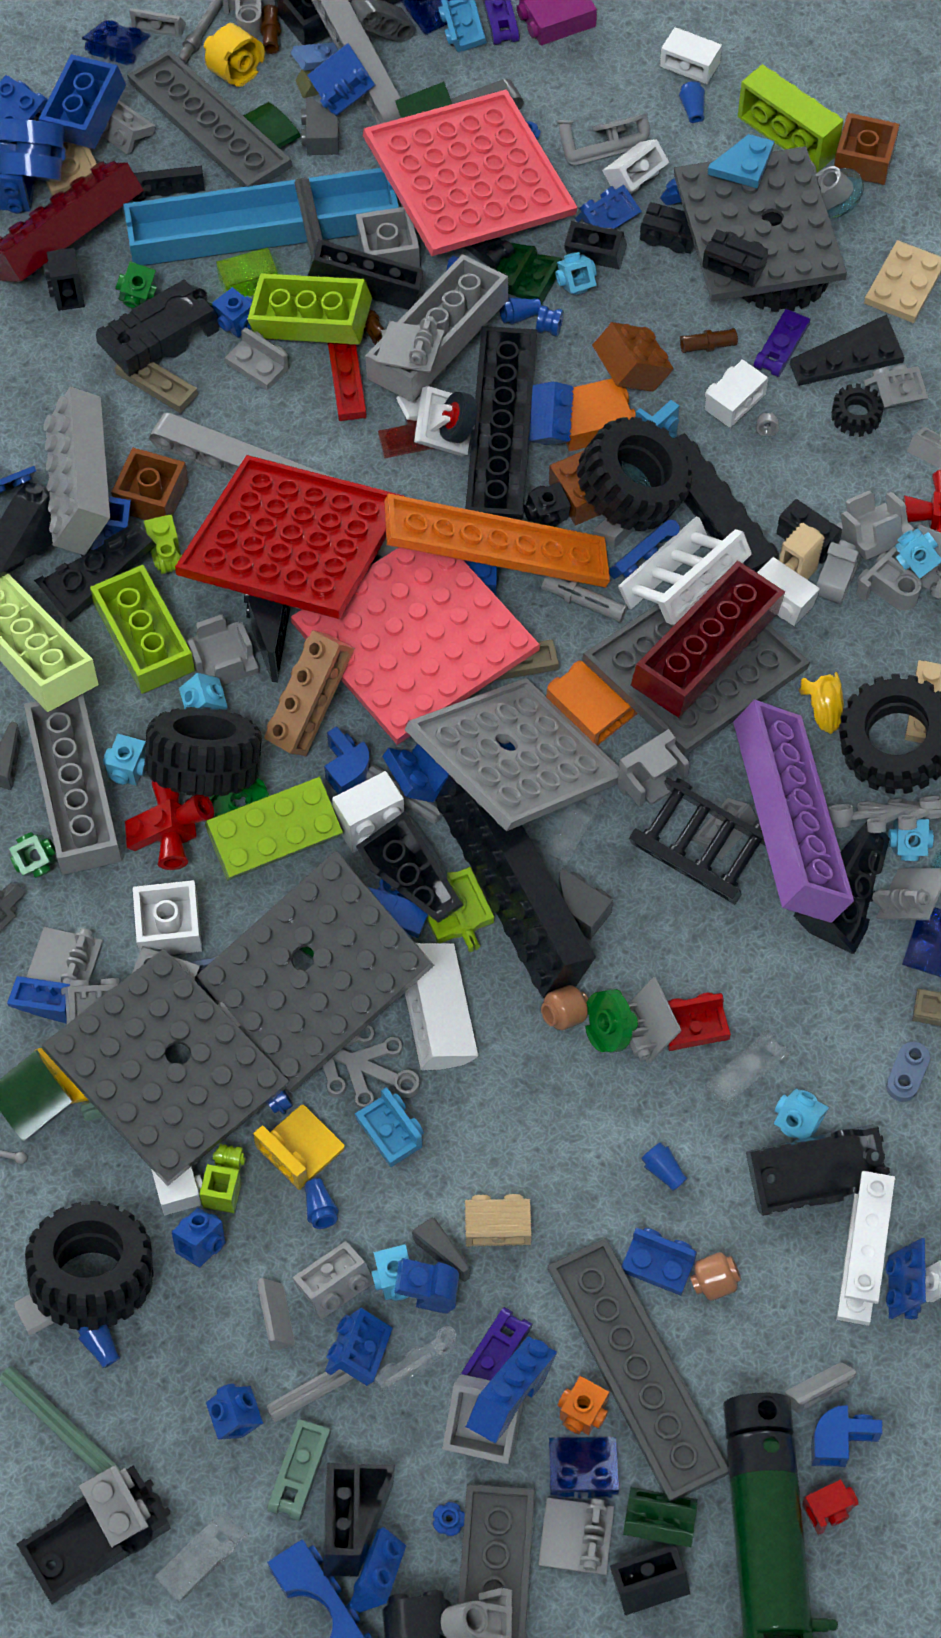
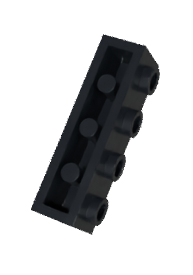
M318 239L307 276L364 279L373 300L409 310L414 305L420 291L423 269Z

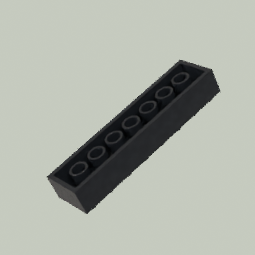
M482 326L475 395L477 417L474 429L472 430L465 509L523 520L532 387L534 385L537 351V329Z
M449 775L435 800L438 811L444 816L452 836L456 838L463 851L465 860L469 862L475 873L478 884L487 895L492 910L496 912L505 934L512 941L518 958L524 963L530 974L533 985L538 989L543 999L549 992L566 985L576 987L596 956L523 825L506 831Z

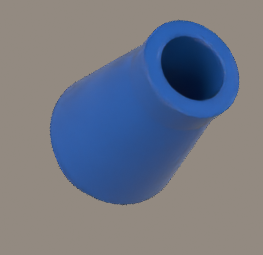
M699 82L685 83L680 88L679 97L688 115L689 122H702L704 120L705 90Z
M508 297V301L499 309L501 320L503 323L509 322L512 325L536 316L539 313L541 302L538 298Z
M661 1142L641 1158L646 1164L644 1168L668 1185L672 1191L687 1180L668 1146L665 1148Z
M316 1178L307 1181L304 1188L306 1191L308 1222L312 1223L316 1229H325L334 1225L338 1220L339 1210L326 1190L323 1180Z
M107 1325L98 1326L99 1330L91 1331L88 1330V1327H80V1330H77L80 1334L78 1339L99 1361L102 1368H106L120 1359Z

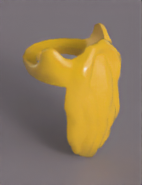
M835 672L834 676L831 674L820 676L815 682L802 678L801 687L798 688L801 695H811V705L814 710L816 723L821 730L832 734L839 729L841 724L840 716L844 708L842 686L838 673Z

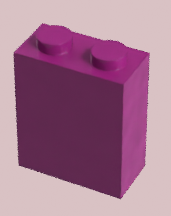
M519 0V5L516 7L520 20H525L531 38H536L540 46L596 27L597 8L592 0Z

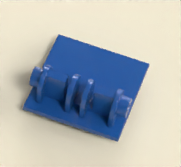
M349 43L307 75L322 98L320 99L321 104L328 108L335 116L339 115L376 86Z
M921 1238L888 1256L886 1273L888 1275L889 1291L886 1295V1304L889 1307V1319H893L905 1313L906 1319H917L918 1313L921 1312V1304L926 1302L925 1238Z

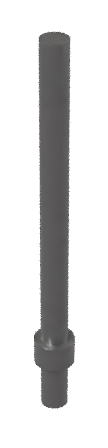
M213 0L192 34L187 35L182 44L183 48L177 56L184 63L187 62L192 52L195 53L199 48L200 40L223 5V0Z

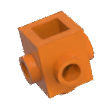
M579 1376L572 1390L565 1389L557 1405L561 1408L560 1420L564 1421L563 1426L573 1433L580 1434L583 1432L587 1435H590L594 1427L599 1429L608 1414V1411L604 1408L608 1403L609 1391Z

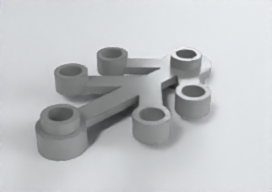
M924 796L919 799V802L896 798L888 800L887 805L864 801L857 804V812H853L852 805L836 804L830 806L828 811L833 827H848L851 825V820L870 818L867 820L868 832L881 833L886 831V823L898 818L899 829L912 830L917 828V820L923 817L928 819L941 817V796Z
M368 1025L362 1030L368 1031L371 1034L369 1038L363 1039L358 1034L346 1046L357 1042L361 1045L371 1044L374 1040L373 1028ZM396 1037L387 1038L384 1043L353 1053L341 1049L322 1066L328 1081V1094L333 1098H339L345 1094L346 1084L342 1078L338 1077L334 1060L346 1065L356 1093L355 1104L360 1110L374 1102V1096L367 1089L362 1073L395 1087L396 1093L402 1098L415 1096L419 1091L420 1083L418 1075L411 1070H403L397 1074L370 1062L384 1056L390 1058L398 1057L402 1053V1042ZM394 1043L399 1048L396 1051H389L387 1049L388 1045ZM406 1082L413 1085L410 1090H403L401 1086ZM338 1083L342 1085V1089L333 1091L331 1086ZM362 1096H367L370 1098V1102L361 1104L359 1099Z

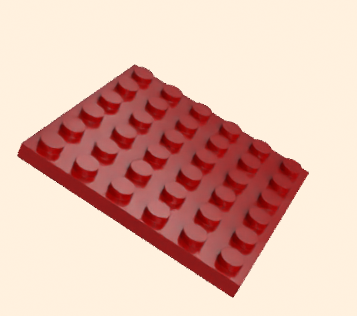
M246 455L176 564V575L340 619L386 539L384 501L387 495L405 496Z

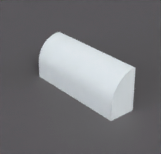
M416 943L435 965L405 992L420 1069L441 1070L467 1064L478 1057V1051L454 944Z

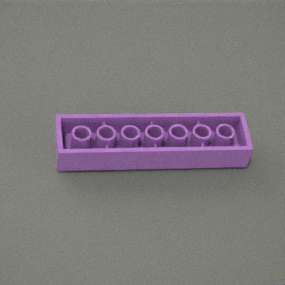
M753 700L733 723L781 906L784 909L832 923L854 902L802 716Z

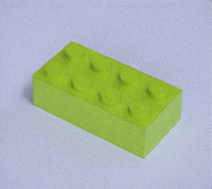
M763 64L741 82L738 118L768 139L774 141L775 144L784 150L806 146L810 160L816 167V172H819L835 158L844 121L838 114L830 111L816 99L811 98L796 85L789 83L779 76L777 72L770 70Z
M260 273L247 320L253 332L260 333L265 339L360 345L372 297L364 279Z
M140 565L90 587L94 606L141 694L195 671L192 653L144 565Z
M320 777L209 819L205 823V828L227 881L338 838L343 833Z

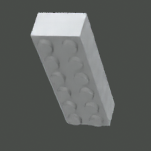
M462 254L398 321L400 323L420 326L423 318L432 316L436 319L437 329L444 330L431 373L376 364L375 360L383 341L382 338L365 355L367 379L413 402L421 394L422 388L428 386L481 330L482 326L508 301V276Z
M70 386L65 395L59 397L56 409L52 415L46 417L43 426L44 431H46L45 451H47L48 456L46 471L49 473L47 491L50 492L48 511L51 512L49 531L52 533L53 546L85 555L110 519L102 405L100 396Z
M81 694L49 712L37 701L24 704L55 851L62 875L121 862V855L84 695Z

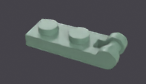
M298 1419L271 1494L267 1511L278 1514L280 1511L289 1514L291 1519L301 1520L331 1433L329 1428ZM286 1489L297 1492L294 1501L283 1498Z

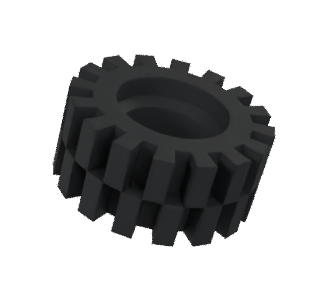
M856 383L855 388L852 387V384L847 385L846 390L842 387L834 397L831 418L832 421H835V427L841 426L840 431L844 434L849 430V436H854V433L858 432L859 437L864 436L865 431L869 435L873 429L876 430L881 422L884 409L881 397H877L878 391L874 389L870 392V386H865L863 389L860 383ZM851 405H860L865 407L868 413L865 415H854L847 408Z

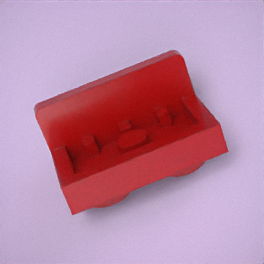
M708 992L692 999L683 1000L676 998L668 1001L681 1029V1032L667 1045L669 1051L730 1040L731 1034L723 1009L724 998L722 993L713 994Z

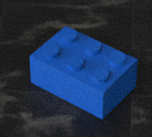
M71 54L39 117V121L65 126L64 142L95 149L126 86L118 65Z

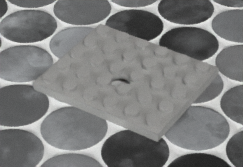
M527 678L410 720L405 728V731L452 776L506 831L618 784L619 766ZM496 740L504 744L511 742L515 750L503 749Z

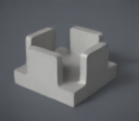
M870 490L846 501L847 511L841 513L842 522L836 524L842 529L841 538L855 545V549L865 560L892 549L899 543V537L909 530L915 531V528L907 521L905 503L893 492L886 494L887 504L884 503L875 507L874 494Z
M221 614L196 623L197 635L185 640L192 653L196 673L219 678L221 686L259 673L258 665L253 656L252 644L243 622L239 623L238 621L226 625L225 618Z
M669 729L620 759L617 788L624 796L629 794L638 806L644 804L645 799L650 805H653L672 793L667 790L664 783L666 780L664 774L674 769L682 779L688 776L689 761L676 747V737Z

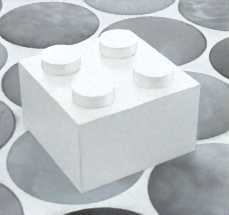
M386 771L332 798L333 809L343 832L341 835L352 853L358 851L356 845L404 812V798Z
M194 880L133 887L136 942L139 953L142 946L158 952L165 949L170 955L202 952L198 896Z

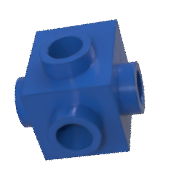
M233 287L216 299L212 305L218 316L217 322L225 332L230 331L237 338L242 335L241 331L245 327L251 330L252 328L247 318L253 300L248 296L244 297Z
M196 1208L189 1216L183 1218L172 1231L175 1253L199 1268L212 1255L217 1254L225 1244L222 1221L215 1214H208L200 1208Z
M236 1384L222 1386L217 1390V1395L206 1402L218 1440L245 1437L263 1424L251 1386L236 1387Z

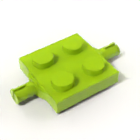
M468 867L458 872H447L464 906L439 923L430 916H428L427 922L437 943L463 937L468 951L473 952L474 948L475 951L480 948L474 932L479 928L494 923V915L471 867Z

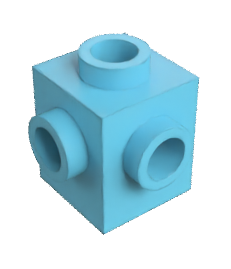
M579 252L565 255L564 260L557 262L558 270L555 271L558 285L560 287L563 286V289L569 293L581 294L588 291V288L597 286L595 280L597 272L593 260L583 254L580 255ZM576 270V273L572 276L571 271Z
M917 528L915 531L909 530L899 537V543L895 545L899 554L895 557L905 570L911 567L919 579L941 563V557L934 550L939 545L929 532L923 535Z
M196 673L179 688L184 709L186 707L201 709L208 707L213 710H226L228 708L220 679L217 677Z
M117 734L112 748L106 750L103 758V765L106 766L108 778H111V780L118 784L125 785L128 783L136 786L140 776H145L146 774L144 768L146 741Z
M923 817L917 820V828L912 830L899 829L897 818L893 821V829L888 831V837L890 838L888 846L892 847L893 853L901 855V860L919 861V856H928V848L933 847L934 835L933 830H929L928 818ZM913 835L912 840L908 842L909 838Z
M795 1089L788 1097L783 1095L774 1110L779 1113L774 1124L780 1127L781 1131L789 1137L799 1138L800 1140L810 1138L816 1134L829 1107L817 1101V1098L812 1093Z
M406 1244L374 1252L378 1270L372 1271L376 1291L382 1289L385 1300L399 1301L408 1298V1296L395 1293L398 1263L403 1258L409 1259Z

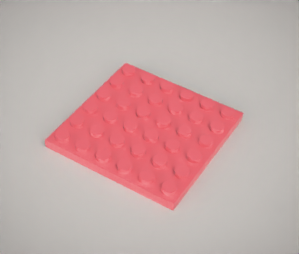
M507 89L374 125L363 130V137L431 256L576 215L578 207Z
M400 547L370 565L340 619L303 609L291 616V623L305 639L314 630L329 634L355 648L341 681L397 745L410 737L405 731L410 720L466 700L538 652L540 644L464 560Z

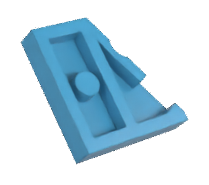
M748 134L709 164L707 175L758 188L774 149V141Z

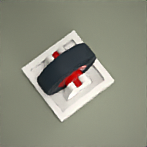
M430 386L423 387L414 442L459 456L468 455L470 435L474 429L477 417L476 399L465 392L449 393Z

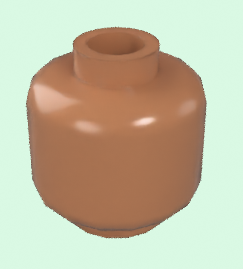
M566 985L551 991L545 996L541 1006L542 1016L549 1026H553L557 1030H566L584 1022L587 1018L588 1008L586 1003L588 997L573 985Z
M721 1252L696 1261L694 1264L695 1274L690 1276L696 1293H704L705 1297L712 1301L734 1293L738 1288L737 1282L741 1281V1276L733 1257H726Z

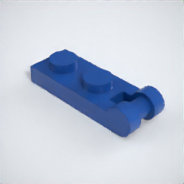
M672 519L664 522L609 569V575L614 580L620 575H623L625 578L638 568L636 562L643 557L646 561L659 550L656 547L659 542H667L679 533V524Z

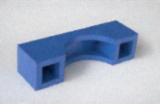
M528 1336L481 1391L466 1427L496 1444L508 1429L526 1395L532 1398L545 1382L557 1352L549 1348L543 1341Z
M302 1539L267 1562L271 1573L287 1598L309 1597L325 1606L333 1620L330 1638H372L369 1632L363 1635L356 1624L361 1620L355 1609L350 1606V1603L345 1606L338 1596L342 1590L334 1576H323V1571L319 1565L324 1563L314 1545L308 1548Z

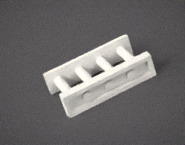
M696 516L618 587L629 609L634 608L642 599L652 601L659 605L666 623L675 625L737 560L743 563L752 553L742 531L735 529L724 540L708 536L700 517ZM701 546L713 549L704 558L693 555ZM682 563L693 567L684 576L674 572ZM662 581L673 584L665 593L654 590Z
M866 1171L861 1173L859 1194H854L836 1320L870 1325L873 1303L878 1304L895 1181L894 1176Z

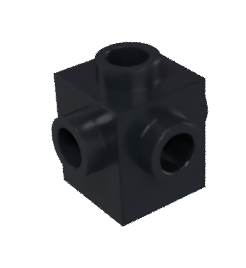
M560 482L547 487L538 486L528 493L527 501L524 505V512L528 521L553 527L562 521H566L571 509V504Z

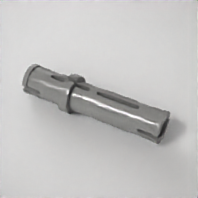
M545 576L542 583V590L564 598V602L569 604L574 602L620 623L628 609L627 605L620 604L579 586V582H569L564 579ZM560 587H564L568 590H571L572 592L580 594L581 596H577L571 592L561 589ZM588 599H592V600H594V601H596V602H599V603H601V604H603V605L608 606L609 608H605V607H603V606H601V605H598V604H596V603H594V602L589 601Z

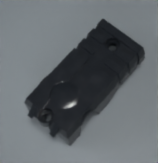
M184 279L133 308L129 314L121 315L117 321L114 319L108 323V326H102L97 329L96 340L103 350L130 377L136 371L142 370L149 363L157 361L160 357L175 358L185 352L188 336L191 335L194 328L200 327L203 329L207 337L218 332V316L214 311L212 303L207 300L206 290L190 285Z
M871 1124L853 1129H843L829 1134L796 1140L793 1143H782L776 1147L768 1146L763 1147L761 1150L747 1151L746 1156L758 1212L765 1216L776 1211L779 1213L788 1211L790 1208H802L804 1205L813 1206L844 1201V1197L847 1195L859 1193L862 1171L888 1175L890 1170L883 1163L885 1154L882 1142L884 1140L883 1135H880L879 1127ZM873 1152L879 1154V1158L876 1161L871 1159ZM770 1174L775 1176L773 1183L767 1182V1176Z
M134 1465L126 1469L135 1485L129 1491L135 1501L142 1498L151 1517L145 1520L149 1527L111 1547L86 1498L82 1497L74 1502L61 1515V1518L54 1519L46 1524V1527L42 1530L38 1529L29 1538H24L16 1543L51 1605L59 1601L63 1595H68L76 1590L75 1588L80 1584L84 1585L89 1582L91 1577L100 1575L129 1555L141 1551L151 1541L171 1529L166 1519L171 1511L168 1507L164 1508L159 1495L152 1492V1486L154 1485L152 1480L149 1479L144 1483ZM148 1499H155V1502L150 1507L146 1505ZM51 1561L56 1563V1567L53 1570L47 1569V1564Z

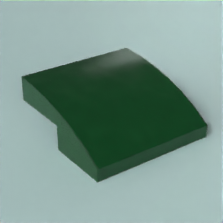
M443 81L397 99L395 103L400 117L404 118L451 105L452 101Z
M270 102L243 115L278 148L301 137L300 132L293 123Z
M511 243L514 248V254L508 258L503 257L496 271L508 276V294L524 299L538 298L542 304L556 280L557 262L562 261V258L537 254L535 246Z
M38 1050L31 1053L0 1079V1112L22 1141L30 1137L74 1101L72 1096L55 1077V1071Z
M630 1487L623 1535L691 1548L697 1499L682 1497L670 1503V1500L664 1493Z

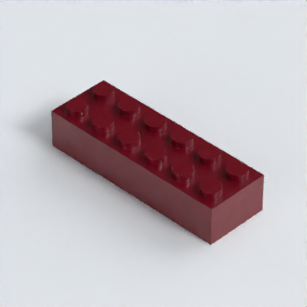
M116 161L97 163L90 169L91 173L85 178L81 176L70 183L71 188L66 192L60 191L49 199L51 203L29 213L30 218L25 222L20 221L12 225L8 229L10 233L3 238L0 236V281H23L48 262V251L66 249L124 206L123 204L128 203L144 191L127 162L116 163Z
M737 560L636 664L630 686L679 718L779 613L786 591Z

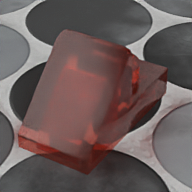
M406 417L405 425L378 431L384 459L435 448L414 442L417 421L407 420Z

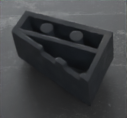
M327 1463L323 1576H359L393 1487L395 1465Z

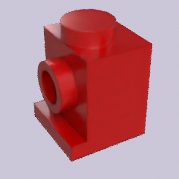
M841 1479L805 1496L802 1503L818 1535L824 1533L828 1522H830L831 1526H836L846 1521L850 1517L848 1513L851 1512L852 1508L859 1505L850 1486L845 1487Z

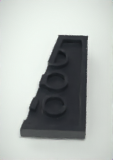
M886 314L791 358L790 366L798 386L900 364L904 362V355Z
M135 522L105 539L104 544L94 550L90 548L85 555L80 554L81 557L68 565L63 563L55 568L56 572L47 577L42 575L34 581L65 618L71 622L93 602L91 586L128 571L152 550L156 544Z

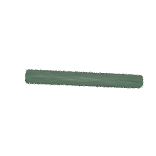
M9 1366L0 1375L1 1382L97 1474L116 1465L13 1366Z

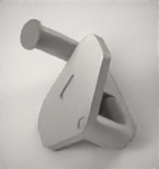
M647 113L593 126V131L606 129L608 141L575 149L571 131L573 121H557L559 123L565 158L571 165H579L625 153L639 142L645 141L650 133ZM636 121L639 133L618 137L617 132L626 130V123Z

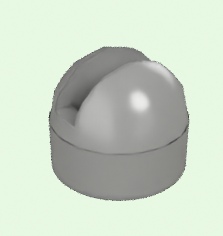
M764 412L759 415L756 422L758 434L761 436H773L779 431V421L774 413Z

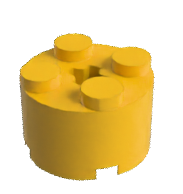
M233 23L226 24L213 36L207 37L204 42V49L206 50L205 64L207 68L231 85H236L237 87L244 86L256 77L259 72L256 70L258 63L261 62L263 64L265 50L262 42Z

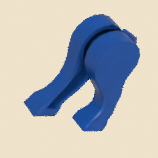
M0 118V174L19 175L27 180L60 182L62 161L66 159V149L63 147L65 126L35 120Z

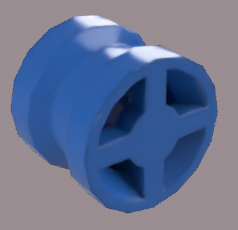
M542 305L536 322L537 333L545 331L550 332L552 336L558 337L563 322L564 310H549L547 306Z

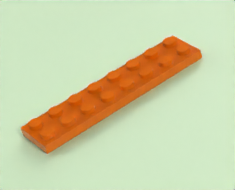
M388 494L384 501L387 545L605 588L610 581L605 537Z

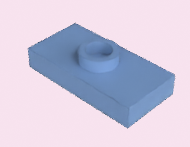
M334 42L293 46L291 55L303 71L314 70L336 53L338 49Z

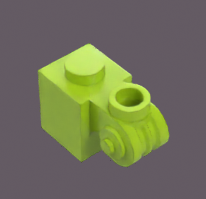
M172 514L144 520L146 534L156 544L150 550L155 568L157 567V570H160L161 575L167 572L171 573L175 570V566L182 556Z
M220 1144L213 1153L212 1158L215 1160L216 1166L207 1164L200 1190V1198L203 1208L235 1213L242 1184L239 1170L242 1165H245L246 1158H244L243 1147L237 1146L235 1148L232 1145L229 1147L226 1144Z

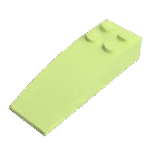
M9 574L1 577L0 661L16 680L47 712L98 686L93 659Z

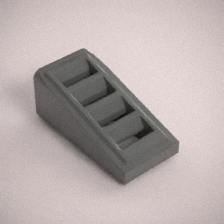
M13 721L9 724L0 741V787L12 790L21 743L18 724Z
M431 1217L412 1230L413 1241L438 1262L457 1269L460 1274L459 1279L465 1282L470 1279V1267L435 1218Z

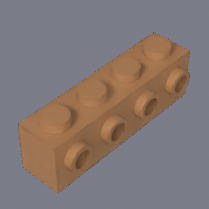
M312 630L310 636L304 642L303 652L298 663L292 669L290 681L279 698V705L274 716L268 722L267 732L264 736L265 740L290 754L301 756L307 755L355 649L329 634Z

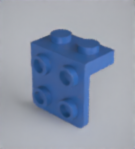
M5 75L0 81V118L32 120L36 115H41L48 99L40 93L32 92L22 81L19 80L17 82L8 75Z

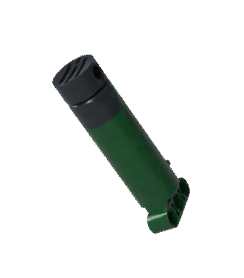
M769 1392L749 1393L731 1397L724 1401L723 1409L726 1439H728L727 1456L743 1638H813V1632L836 1631L838 1629V1622L835 1619L811 1617L795 1442L792 1437L794 1431L791 1400L786 1395Z

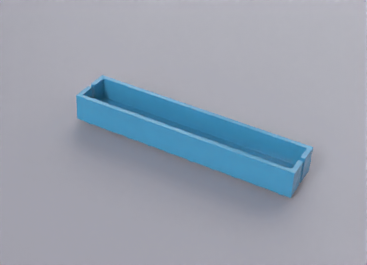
M381 168L308 178L323 240L357 235L356 214L399 208L396 193ZM295 180L123 204L132 262L143 266L308 242L294 184Z

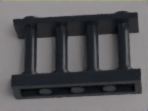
M667 777L664 783L667 790L672 793L649 829H645L644 832L636 828L629 837L631 844L735 905L741 897L736 881L760 844L766 846L760 824L755 823L751 826L691 791L693 787L684 780L677 778L674 781ZM683 798L697 806V809L675 844L667 847L659 842L661 839L659 835ZM709 813L723 821V824L701 859H697L694 863L685 857V849ZM735 828L747 835L749 839L726 875L723 874L720 878L711 873L712 868L710 866Z

